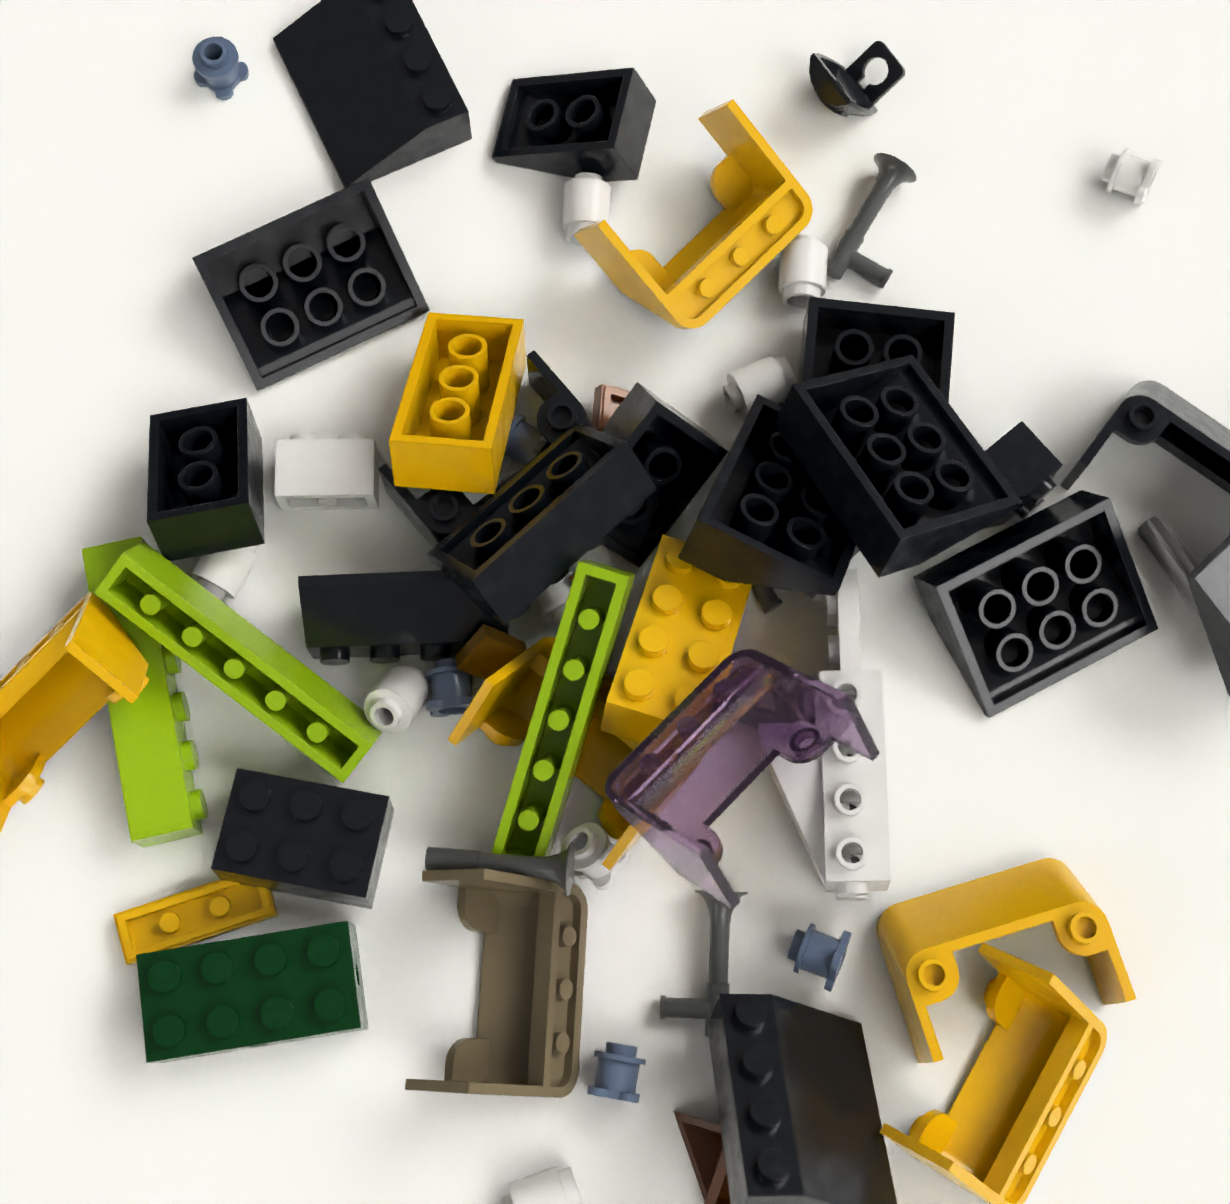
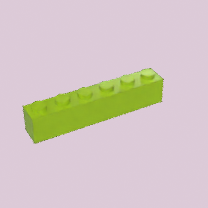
M139 536L82 549L89 592L94 593L124 551L143 541L146 543V541ZM100 598L108 605L149 664L146 672L149 682L132 704L124 698L117 703H112L110 700L107 702L131 842L145 848L203 834L201 820L208 818V809L202 789L195 790L192 771L199 769V759L194 741H187L183 723L190 721V709L184 691L178 692L175 674L182 672L181 659Z
M144 541L124 551L94 591L105 602L342 783H344L383 733L370 724L364 710Z
M588 559L578 561L491 853L522 856L551 855L635 574Z

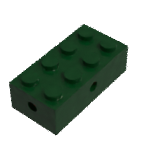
M349 921L136 955L146 1063H166L369 1029L356 925Z

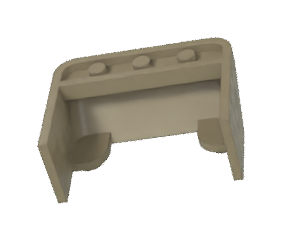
M485 868L422 871L423 882L458 887L457 911L461 923L469 931L484 933L476 1038H461L452 1044L445 1060L444 1080L406 1078L405 1090L481 1095L566 1097L574 1089L579 1073L588 905L583 891L577 885L572 884L570 896L567 898L564 889L547 879Z

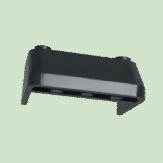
M533 350L526 355L529 385L544 401L537 413L538 430L549 445L555 442L576 422L595 429L583 405L536 351ZM532 459L521 469L515 472L512 476L506 479L503 483L497 486L495 493H497L503 486H505L512 478H514L534 459ZM387 463L378 468L388 496L432 548L494 495L487 494L473 505L463 492L430 489L420 498L416 499L407 487L394 486L393 472Z
M1152 380L1141 381L1135 384L1126 394L1060 484L1061 487L1068 491L1113 432L1133 445H1147L1155 442L1230 494V430L1165 385Z

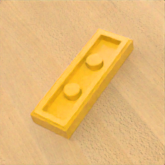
M216 880L113 914L127 965L137 963V954L190 946L279 916L272 890L258 886L256 888L240 885V883L226 880Z

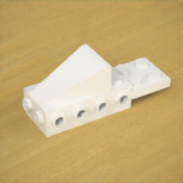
M847 569L836 596L827 595L826 599L827 628H837V635H828V671H819V686H809L810 723L757 724L761 754L825 887V892H836V900L860 901L868 899L869 891L888 890L891 882L883 669L861 670L858 569ZM851 857L857 859L858 862L851 864Z

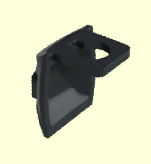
M875 41L847 69L825 55L813 53L810 56V81L817 96L832 112L847 117L849 114L868 116L878 112L874 105L906 73L903 65L882 41ZM876 58L885 60L888 65V74L885 80L880 84H868L863 88L860 82L865 78V69L868 63Z

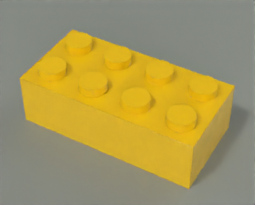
M428 312L389 437L394 486L495 494L526 367L524 319Z
M662 535L606 700L600 730L699 761L752 585L723 581L679 559L678 556L685 541Z

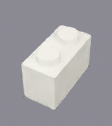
M298 433L291 435L290 439L276 440L274 496L282 511L379 509L380 473L378 468H380V453L375 439L368 438L360 433H344L339 435L338 439H319L318 436L313 434Z

